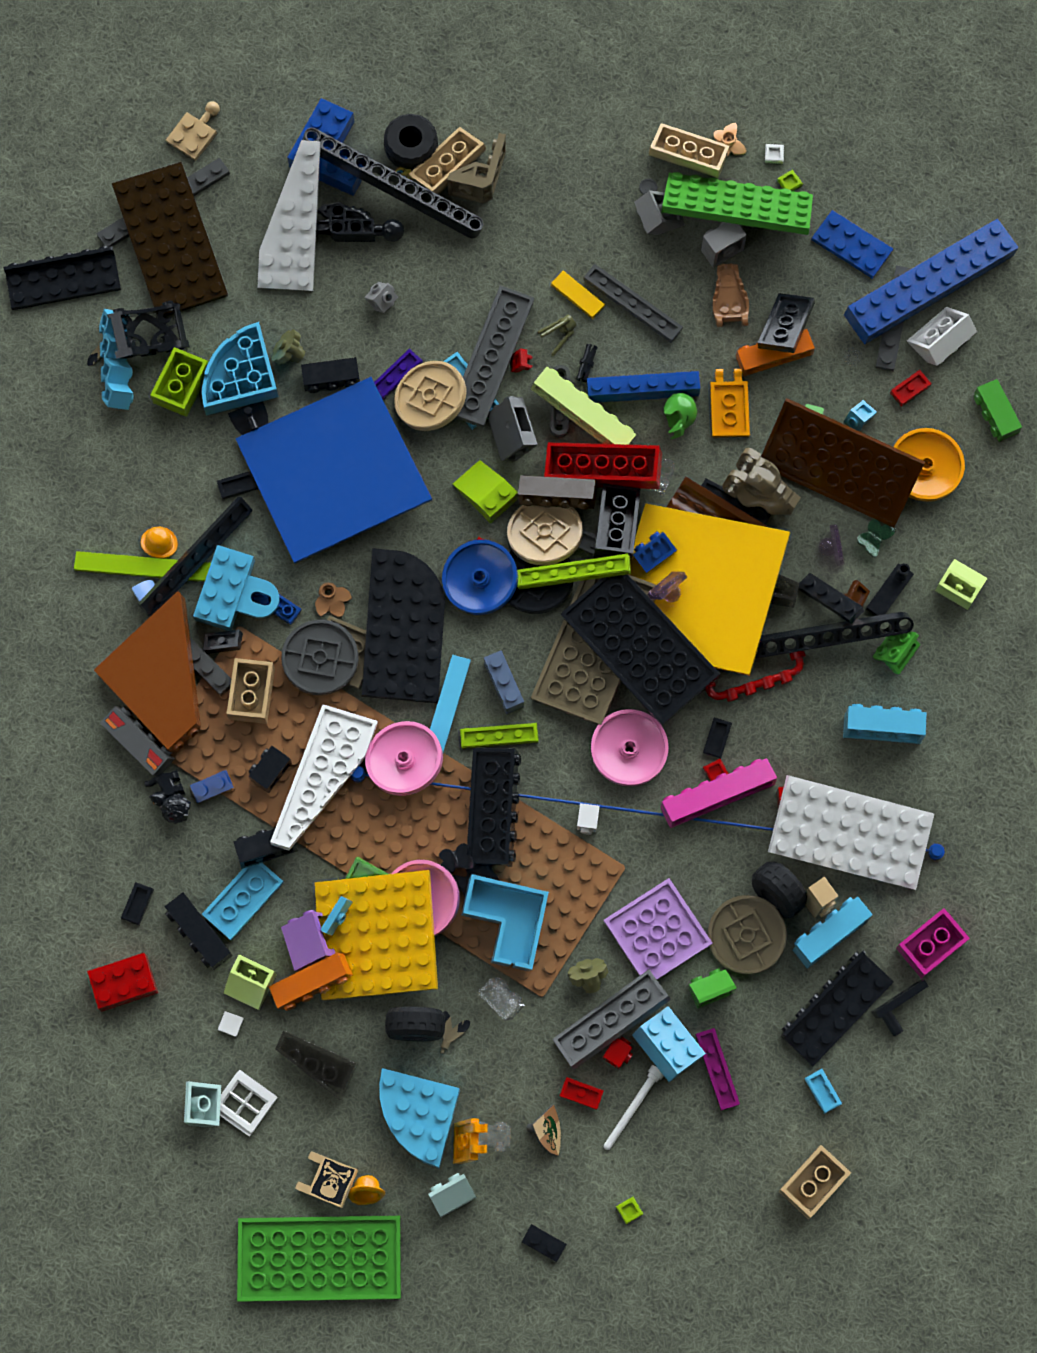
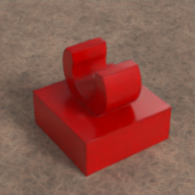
M521 348L513 353L511 358L512 372L519 373L522 370L532 368V365L527 364V361L531 360L532 356L527 354L526 349Z

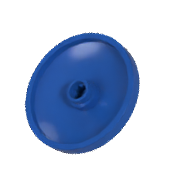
M473 540L459 546L448 557L442 572V584L448 599L461 611L473 615L490 614L502 608L513 596L518 583V570L513 557L503 546L490 540Z

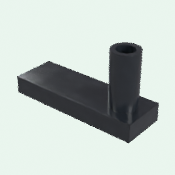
M905 563L897 564L866 609L875 616L887 613L914 575L910 571L909 565Z
M919 980L871 1012L875 1018L882 1017L892 1035L897 1036L904 1030L892 1013V1010L929 986L925 980Z

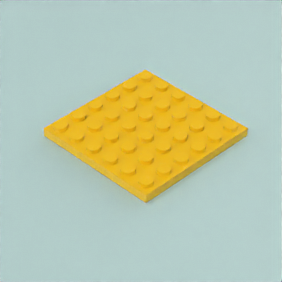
M429 870L315 882L316 912L323 914V917L319 919L321 927L341 896L352 901L345 914L344 922L338 925L334 934L331 936L323 932L329 949H334L335 953L339 952L345 955L353 976L349 977L346 983L341 985L335 984L330 987L331 990L322 993L321 999L323 1001L438 989Z

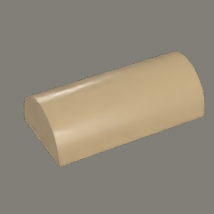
M661 123L651 144L649 156L719 178L730 146Z
M459 127L437 147L431 158L418 165L408 175L412 181L439 194L448 186L447 179L449 173L472 164L486 150L485 145Z

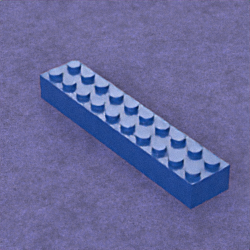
M997 218L849 305L844 316L865 345L1010 259L1019 247Z

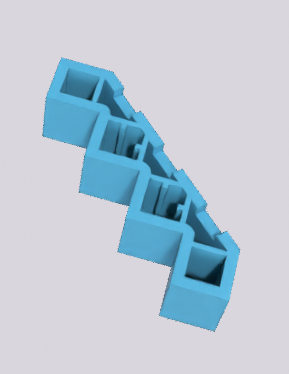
M104 309L99 324V333H103V341L100 343V357L104 358V366L101 367V382H105L102 400L107 407L129 410V406L134 399L133 392L128 387L133 370L126 361L127 359H116L115 351H118L111 319L107 316V314L113 313V310Z

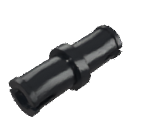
M586 344L583 358L579 362L580 368L576 380L580 381L582 379V382L587 383L590 370L594 366L593 360L598 349L597 346L594 345L592 347V344Z

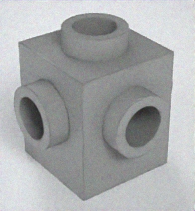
M378 282L371 287L370 292L364 298L375 311L384 313L394 305V301L398 296L395 294V289L392 285Z

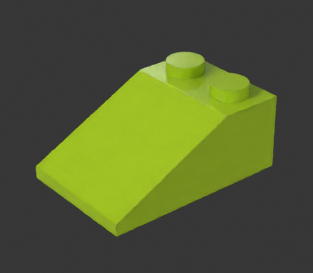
M481 460L475 463L452 484L490 524L518 500V492L503 477Z

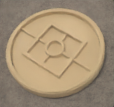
M442 361L424 362L408 371L398 384L394 397L396 412L407 426L415 430L431 431L439 429L450 423L461 411L466 399V384L460 372L451 364Z
M522 505L509 520L507 537L512 551L523 561L534 565H552L564 561L577 550L583 537V526L581 518L574 508L565 509L561 507Z

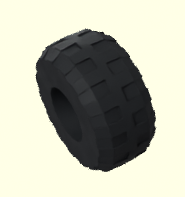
M406 114L398 116L390 122L385 130V153L388 159L397 167L414 170L418 165L431 158L438 147V136L435 127L428 119L421 115ZM410 136L421 140L418 146L412 148L405 147L401 144V141Z
M776 861L766 862L752 875L751 884L757 896L772 903L783 918L794 917L806 906V890L797 877L781 863Z
M427 1007L391 1008L386 1014L385 1033L390 1039L401 1041L439 1040L445 1033V1015L439 1009Z

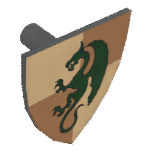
M551 1105L533 1124L527 1125V1131L535 1133L538 1142L546 1151L559 1156L560 1122L554 1105Z

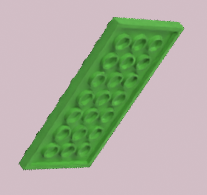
M669 172L661 213L808 235L813 194L804 191L794 192L789 189H774L770 186H755L752 183L741 184L733 180L722 181L717 178H702L698 175L689 176L683 175L680 172Z
M401 1216L238 1218L237 1302L401 1299Z

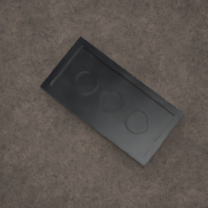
M779 293L758 340V348L794 353L815 304L814 298Z

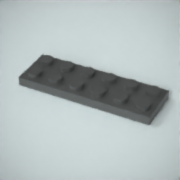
M648 969L553 1038V1041L572 1069L575 1070L671 999Z

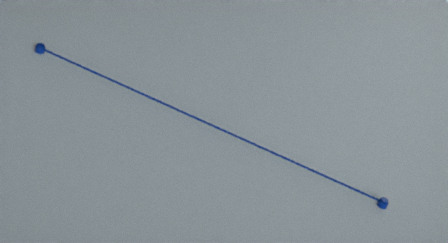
M358 766L350 777L352 781L359 783L365 779V776H370L365 773L363 767ZM434 782L430 784L435 786L471 790V787L456 786ZM519 794V797L576 805H580V803L599 806V808L664 816L663 813ZM702 818L692 819L695 821H703L773 831L774 829L769 827L746 825ZM933 844L929 849H926V852H928L931 859L939 860L944 856L945 850L942 845Z

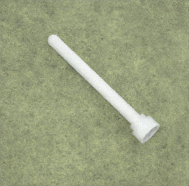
M652 1065L648 1070V1079L604 1143L605 1150L612 1148L653 1084L664 1077L656 1066Z

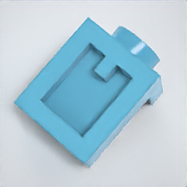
M862 400L850 410L844 423L860 431L863 425L872 419L877 412Z

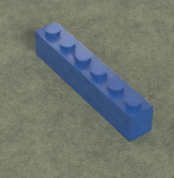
M699 371L587 378V395L594 403L669 398L675 393H685L690 397L699 396L700 394Z

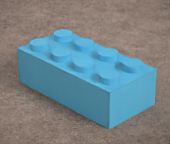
M852 704L844 715L843 738L920 744L926 735L927 712H922L920 709L904 711L899 707L883 709L882 706H871V708H867L861 704Z
M858 896L855 899L851 897L847 899L840 907L841 910H833L826 916L827 918L824 919L825 922L823 924L819 921L811 928L808 936L804 933L796 940L792 951L807 969L867 923L873 914Z

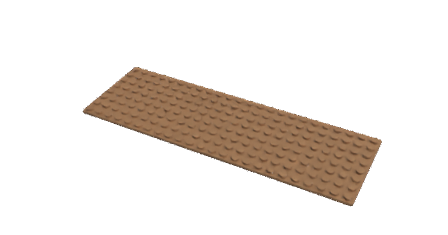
M239 626L236 630H240L243 633L241 650L220 652L214 662L231 679L235 658L273 662L275 672L268 722L264 724L229 720L227 707L230 689L220 696L202 678L196 686L201 728L195 737L189 738L184 743V747L180 751L171 753L175 758L172 763L200 781L227 770L234 788L221 794L270 826L275 827L277 826L322 705L378 721L373 738L382 729L395 722L342 689L328 695H311L297 689L285 675L281 660L282 652ZM271 746H274L288 756L292 764L270 793H267L250 781L249 770L254 764L259 763L262 759L260 756L266 748L269 749ZM443 753L440 772L433 782L471 787L472 770ZM364 759L359 766L363 767L365 773L368 774ZM365 776V779L359 783L352 781L351 777H349L298 839L297 843L348 874L356 857H360L388 874H392L399 866L413 860H429L440 865L443 862L439 857L440 851L444 849L455 851L460 844H467L470 790L429 785L417 793L398 796L382 791L368 776ZM519 800V803L516 804L518 822L515 823L514 830L517 832V841L514 843L513 848L516 851V860L513 862L512 867L492 865V870L500 881L549 892L532 970L525 971L512 968V963L509 967L491 963L499 924L461 916L465 897L460 889V903L456 917L450 926L440 934L533 993L543 997L625 870V866ZM456 868L451 875L466 877L467 872L464 868Z

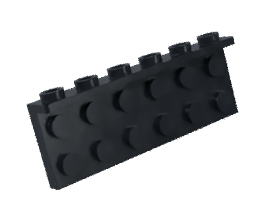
M102 246L95 250L86 249L74 254L65 253L58 257L49 256L37 261L28 260L26 263L21 264L11 263L3 267L6 274L12 310L121 290L113 247Z
M473 748L467 845L469 846L468 855L473 858L475 865H506L512 867L513 862L516 860V851L513 848L514 843L517 841V832L514 830L515 823L518 822L516 804L519 803L517 785L520 784L518 766L521 765V754L515 748Z
M864 950L861 953L856 951L849 959L851 963L847 967L843 965L835 973L838 977L834 981L829 979L822 987L824 991L820 995L816 993L808 1001L811 1005L807 1009L802 1007L795 1015L797 1019L793 1023L789 1021L781 1029L784 1032L781 1037L812 1067L894 983L866 955Z

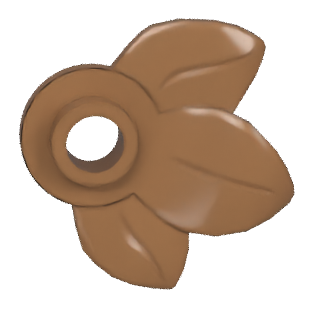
M324 583L319 589L320 596L315 602L316 611L319 616H323L329 611L334 616L342 617L345 612L344 602L352 599L350 592L346 588L336 587L333 583ZM331 590L332 594L326 595L325 591Z

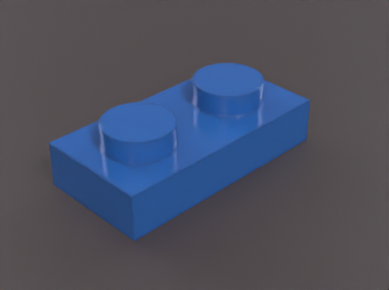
M227 770L190 785L197 803L234 788Z

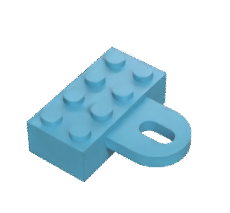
M217 545L193 615L194 620L232 631L237 613L254 618L271 616L279 606L278 590L271 582L250 576L255 563L254 556ZM255 593L266 595L271 598V603L266 606L253 602L251 597Z

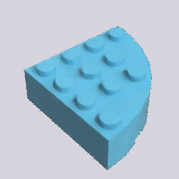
M259 322L236 331V334L223 341L213 353L206 366L202 384V399L206 415L279 397Z
M382 1068L379 1083L380 1102L390 1131L399 1144L412 1156L425 1164L440 1169L460 1088Z

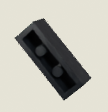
M356 357L301 364L305 392L317 393L321 389L333 391L338 389V387L345 386L347 388L360 382Z
M276 826L272 830H261L256 832V835L249 837L241 836L237 841H233L241 869L297 852V845L295 843L290 850L271 845L270 842Z

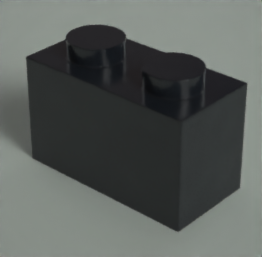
M271 746L269 749L266 748L260 756L262 759L259 763L254 764L249 770L250 781L267 793H270L292 764L291 759L274 746Z

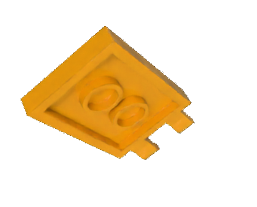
M716 369L715 382H710L712 438L750 436L748 381H742V369H734V381L730 382L723 381V369Z
M476 1118L454 1123L453 1164L478 1160V1154L487 1153V1145H478L479 1133L488 1132V1124H479V1119Z

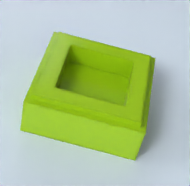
M793 170L777 179L783 189L791 191L803 185Z
M634 1197L616 1206L625 1224L643 1215Z

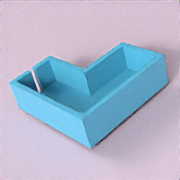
M473 874L469 877L461 916L499 924L491 963L508 967L512 963V968L525 971L532 970L549 892Z

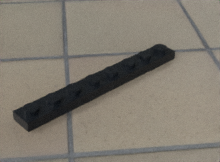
M238 496L139 601L138 605L148 617H151L187 582L215 552L217 545L220 546L253 511L242 497Z

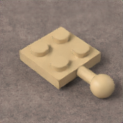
M214 101L207 103L205 107L206 112L200 120L186 112L166 139L168 144L194 161L199 158L217 134L216 130L206 125L211 116H216L220 111L219 105Z

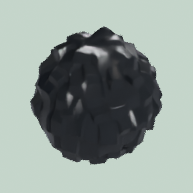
M179 793L173 794L164 800L160 809L162 816L170 823H182L188 818L191 802Z

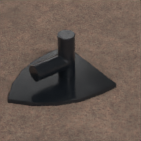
M263 401L228 413L232 424L241 435L268 424V414Z

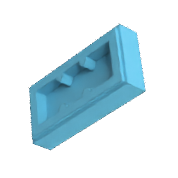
M341 896L321 927V931L332 936L338 925L344 922L345 914L352 901Z
M823 1069L804 1078L824 1114L842 1105Z

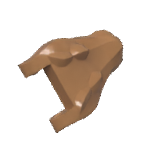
M721 264L717 267V282L713 296V315L717 327H722L723 322L741 321L742 326H748L749 299L747 292L744 290L742 280L739 278L737 264Z

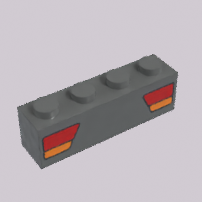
M115 706L100 724L152 775L158 776L162 774L175 760L171 755L172 752L164 745L161 746L157 742L158 739L151 732L148 733L144 729L145 725L140 720H135L131 716L132 712L125 706Z

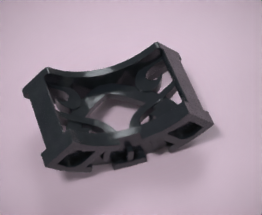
M167 301L158 307L140 310L118 308L114 309L113 313L107 314L108 318L111 319L118 351H115L116 359L156 355V351L172 352L174 347L180 350L190 348L189 341L186 339L180 304ZM165 312H174L175 324L171 326L166 325L171 320V317L168 319L164 318ZM157 313L156 318L150 315ZM143 320L160 330L152 336L150 346H148L143 337L134 334L135 329ZM176 326L179 335V340L177 336L174 334V332L171 330ZM164 333V336L160 337L163 339V343L158 342L157 337ZM138 340L140 345L136 346L135 341Z

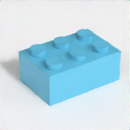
M669 1006L641 1025L632 1034L668 1082L675 1079L706 1054Z

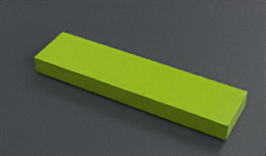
M537 723L460 729L462 749L538 743Z

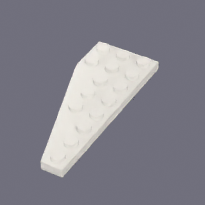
M322 705L272 836L271 845L290 850L365 759L378 721Z

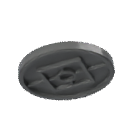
M312 620L301 624L290 633L283 645L281 660L285 675L297 689L311 695H328L341 690L351 681L358 667L359 654L354 638L343 626L329 620Z

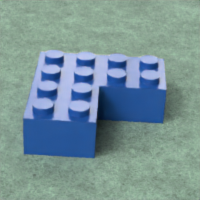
M321 98L287 157L289 167L292 166L300 142L303 140L304 133L308 128H316L343 143L354 124L353 112ZM320 158L319 181L354 196L362 180Z

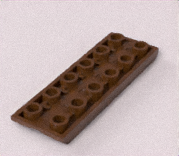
M686 476L667 505V508L768 527Z

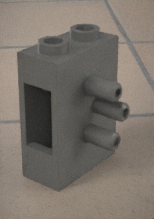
M508 396L489 412L488 420L501 461H517L538 445L523 397Z

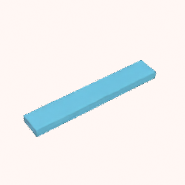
M456 655L451 657L430 730L438 738L443 753L471 662L470 659Z

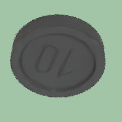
M650 178L642 180L639 185L640 192L643 195L649 190L657 191L658 188L657 183Z

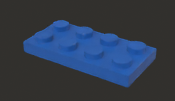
M833 210L811 239L872 279L893 251L892 247Z

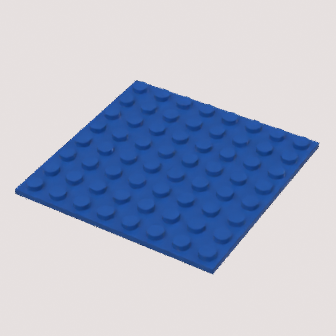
M372 377L236 438L238 446L294 564L432 501V497Z

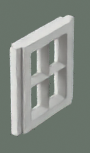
M239 1070L221 1094L220 1116L250 1137L278 1097ZM238 1083L251 1091L245 1100L232 1092ZM253 1094L266 1102L260 1111L248 1104ZM229 1095L241 1103L236 1112H233L224 1105ZM245 1106L257 1114L251 1124L239 1116Z

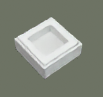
M766 144L765 163L783 164L784 145Z
M225 1011L218 1031L237 1037L244 1018Z

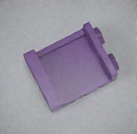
M314 910L306 911L302 917L293 918L288 921V924L281 927L294 971H301L335 954L334 949L327 947L323 932L321 931L319 919L323 917L321 912H314Z

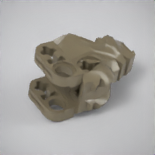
M746 448L736 463L738 470H732L722 486L723 490L732 497H737L741 504L746 507L760 506L772 515H791L801 497L781 480L780 472L773 463L761 457V453L756 450Z

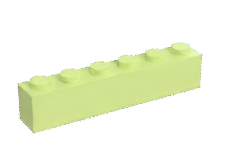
M546 367L531 387V390L602 444L629 445L636 436L631 427L619 422L615 415L606 412L599 403H594L585 392L577 390L572 382L564 380L554 369Z

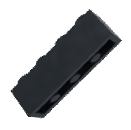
M184 892L164 906L167 909L165 915L171 922H177L179 925L177 930L183 938L188 936L191 940L189 946L195 953L199 951L203 957L200 960L207 968L211 966L215 970L233 956Z

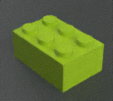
M174 347L150 394L152 402L187 417L202 387L208 361Z

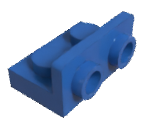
M658 531L649 537L650 541L645 545L640 543L634 548L633 557H635L646 573L677 551L664 532L660 534Z

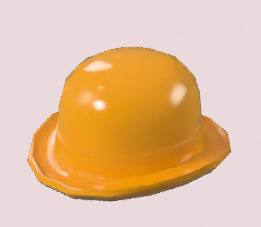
M161 526L148 529L142 535L140 541L144 552L155 558L170 557L176 552L178 547L177 537L168 528Z
M369 1175L359 1177L355 1181L354 1187L348 1193L350 1201L357 1205L374 1204L385 1196V1191L380 1188L379 1181Z

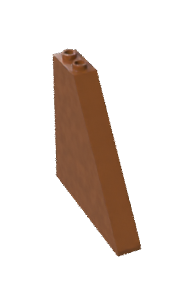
M177 591L94 669L102 680L172 754L180 751L184 747V743L189 738L195 737L201 728L186 600Z

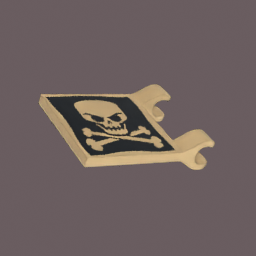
M311 1151L308 1159L320 1164L311 1186L298 1182L295 1189L343 1208L358 1170Z

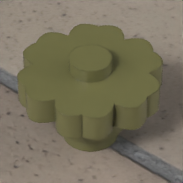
M292 329L291 331H286L281 336V339L273 349L271 357L273 362L280 365L281 363L285 364L287 361L299 363L303 359L305 350L299 345L300 333Z
M599 958L579 961L576 966L570 967L568 971L571 984L577 987L582 986L586 993L599 991L601 988L600 979L605 978L608 974L607 965L604 960Z

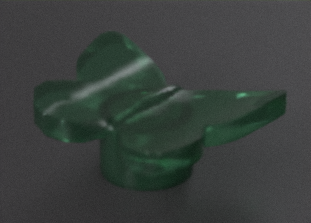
M872 519L868 524L867 533H861L857 538V543L866 546V551L876 558L882 540L891 538L895 534L896 529L888 525L881 526L877 519Z

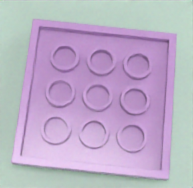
M670 878L603 920L638 975H642L649 969L657 980L713 944Z

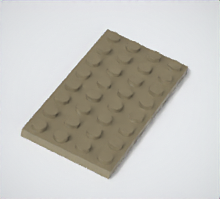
M629 575L645 594L655 602L660 586ZM601 578L580 581L571 604ZM564 620L532 693L531 700L596 725H601L607 716L621 681Z

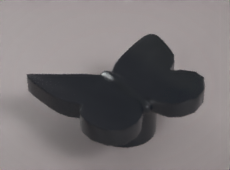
M465 843L460 844L455 851L444 849L439 853V857L443 861L440 865L451 874L456 868L468 870L475 868L473 858L468 855L469 846Z

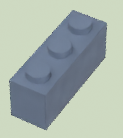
M502 651L484 657V665L506 714L523 708L524 700Z

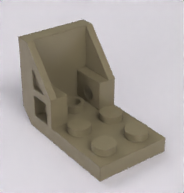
M499 133L498 138L493 140V153L489 155L487 165L474 162L449 173L447 179L448 195L479 203H485L493 198L506 153V134Z

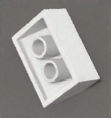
M945 307L911 336L907 342L926 362L938 366L949 355L957 351L963 343L970 340L977 330L969 314Z

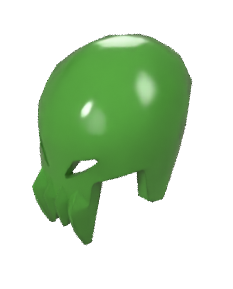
M685 393L671 395L663 408V412L668 420V426L672 428L668 433H674V436L670 439L682 436L684 431L694 424L696 420V404Z

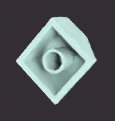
M186 1082L184 1123L189 1126L199 1127L219 1126L221 1085Z

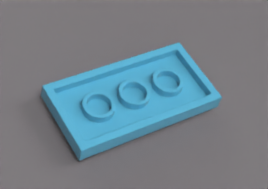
M263 863L243 868L202 913V916L232 941L281 887L284 881Z

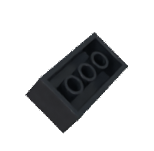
M603 483L593 559L629 554L631 565L641 488Z

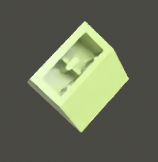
M954 559L935 591L968 610L987 578Z
M238 955L230 971L224 994L260 1010L270 990L269 986L273 984L277 974L265 966Z

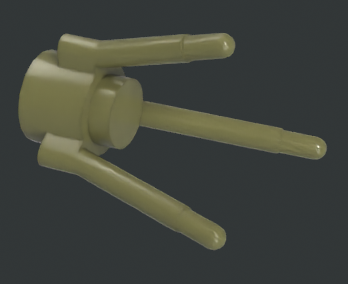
M566 315L564 318L538 331V334H541V338L557 329L563 334L567 333L551 353L552 356L557 353L566 340L574 333L573 329L576 327V322L570 315Z

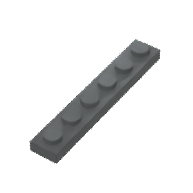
M596 264L583 277L585 282L670 343L682 331L683 326Z
M896 265L893 279L912 268ZM904 322L882 334L875 368L894 371Z

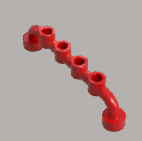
M805 651L789 653L791 661L796 660V666L792 669L784 670L720 693L714 691L713 687L716 686L714 681L705 690L712 699L723 700L727 698V701L731 702L739 699L738 694L745 692V695L749 696L757 693L756 688L763 686V689L767 690L775 687L774 682L780 680L782 684L793 681L792 676L799 674L803 669V657L806 656Z

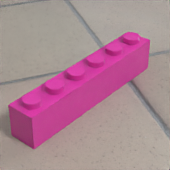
M767 758L763 760L757 759L751 762L749 766L737 767L732 773L727 775L726 773L720 774L713 781H703L696 788L684 789L679 795L667 796L663 799L660 809L669 827L673 828L774 786L777 776Z

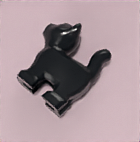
M177 770L170 773H162L144 782L146 787L158 784L161 792H155L149 796L154 805L162 808L164 800L173 794L185 795L181 783L174 785L175 781L180 780Z

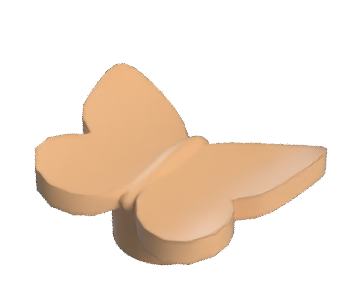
M736 123L726 126L724 130L714 132V139L717 142L730 146L727 157L731 153L733 155L746 154L745 146L736 138Z

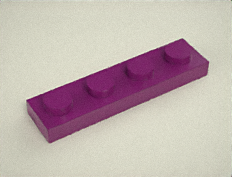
M715 1028L695 1034L699 1046L706 1053L702 1057L720 1111L740 1105Z

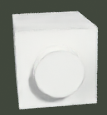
M580 803L577 830H581L580 833L591 835L592 832H596L599 806Z

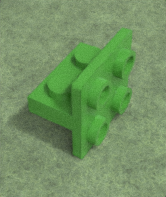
M910 631L905 634L887 636L877 648L873 658L884 662L895 674H900L920 646V643L916 640L919 635L916 632Z

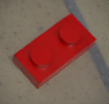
M919 370L894 387L890 394L902 407L929 388L932 383Z
M566 1077L559 1097L597 1110L604 1090Z

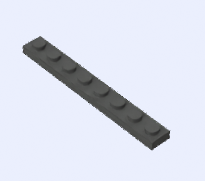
M218 158L190 175L187 179L193 196L226 177L230 172L222 160ZM123 217L96 233L103 245L112 247L129 237Z

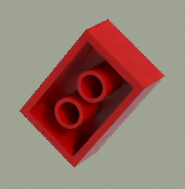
M145 953L87 971L97 1007L101 1012L158 993L148 956Z

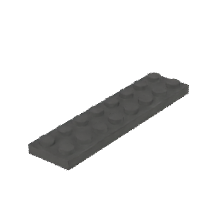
M503 286L499 287L463 376L466 384V399L461 411L455 417L456 419L484 428L534 303V297Z

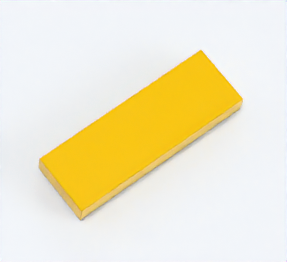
M562 271L551 283L553 288L591 319L605 307L602 301L565 271Z

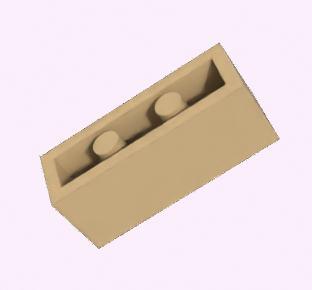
M825 877L808 887L806 891V907L814 918L819 915L822 918L831 912V909L836 904L835 900L838 898V894Z

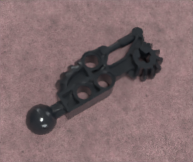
M339 202L324 204L317 208V213H321L326 220H317L316 237L318 234L330 235L335 242H375V236H383L387 241L396 242L404 235V226L399 220L388 219L383 225H375L374 219L370 217V212L364 211L363 208L357 209L355 206L350 208L348 205ZM354 229H360L358 232H353Z

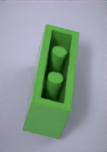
M998 379L977 387L974 393V400L977 405L981 406L984 420L989 421L993 437H997L1000 442L1020 433L1022 425Z

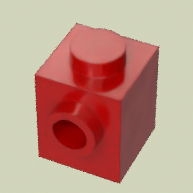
M623 1037L617 1038L611 1043L602 1059L620 1069L622 1064H628L633 1056V1053H631L633 1048L630 1046L631 1042Z

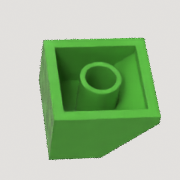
M719 968L709 972L710 976L702 978V976L691 980L688 988L697 1009L734 994L737 988L726 969L721 971Z

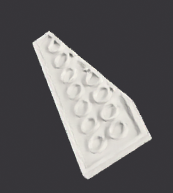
M301 140L259 250L258 288L313 291L320 141Z

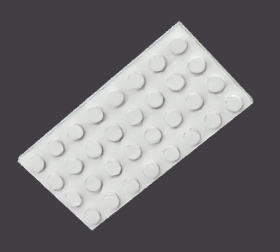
M787 775L768 852L916 890L934 814Z

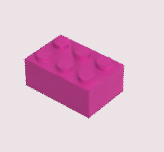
M943 908L902 941L896 949L922 979L970 938Z

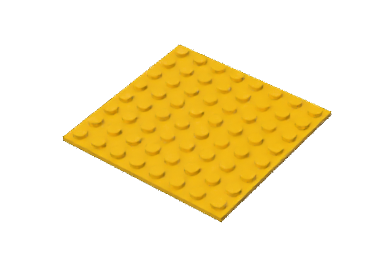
M645 503L635 536L634 548L640 543L644 545L650 541L649 537L658 531L659 534L661 532L666 534L677 551L647 573L635 557H632L630 565L631 574L628 575L660 586L654 603L714 668L750 676L790 532Z

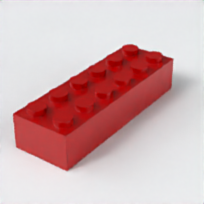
M548 442L544 477L596 480V487H603V483L641 489H659L662 451L660 445Z

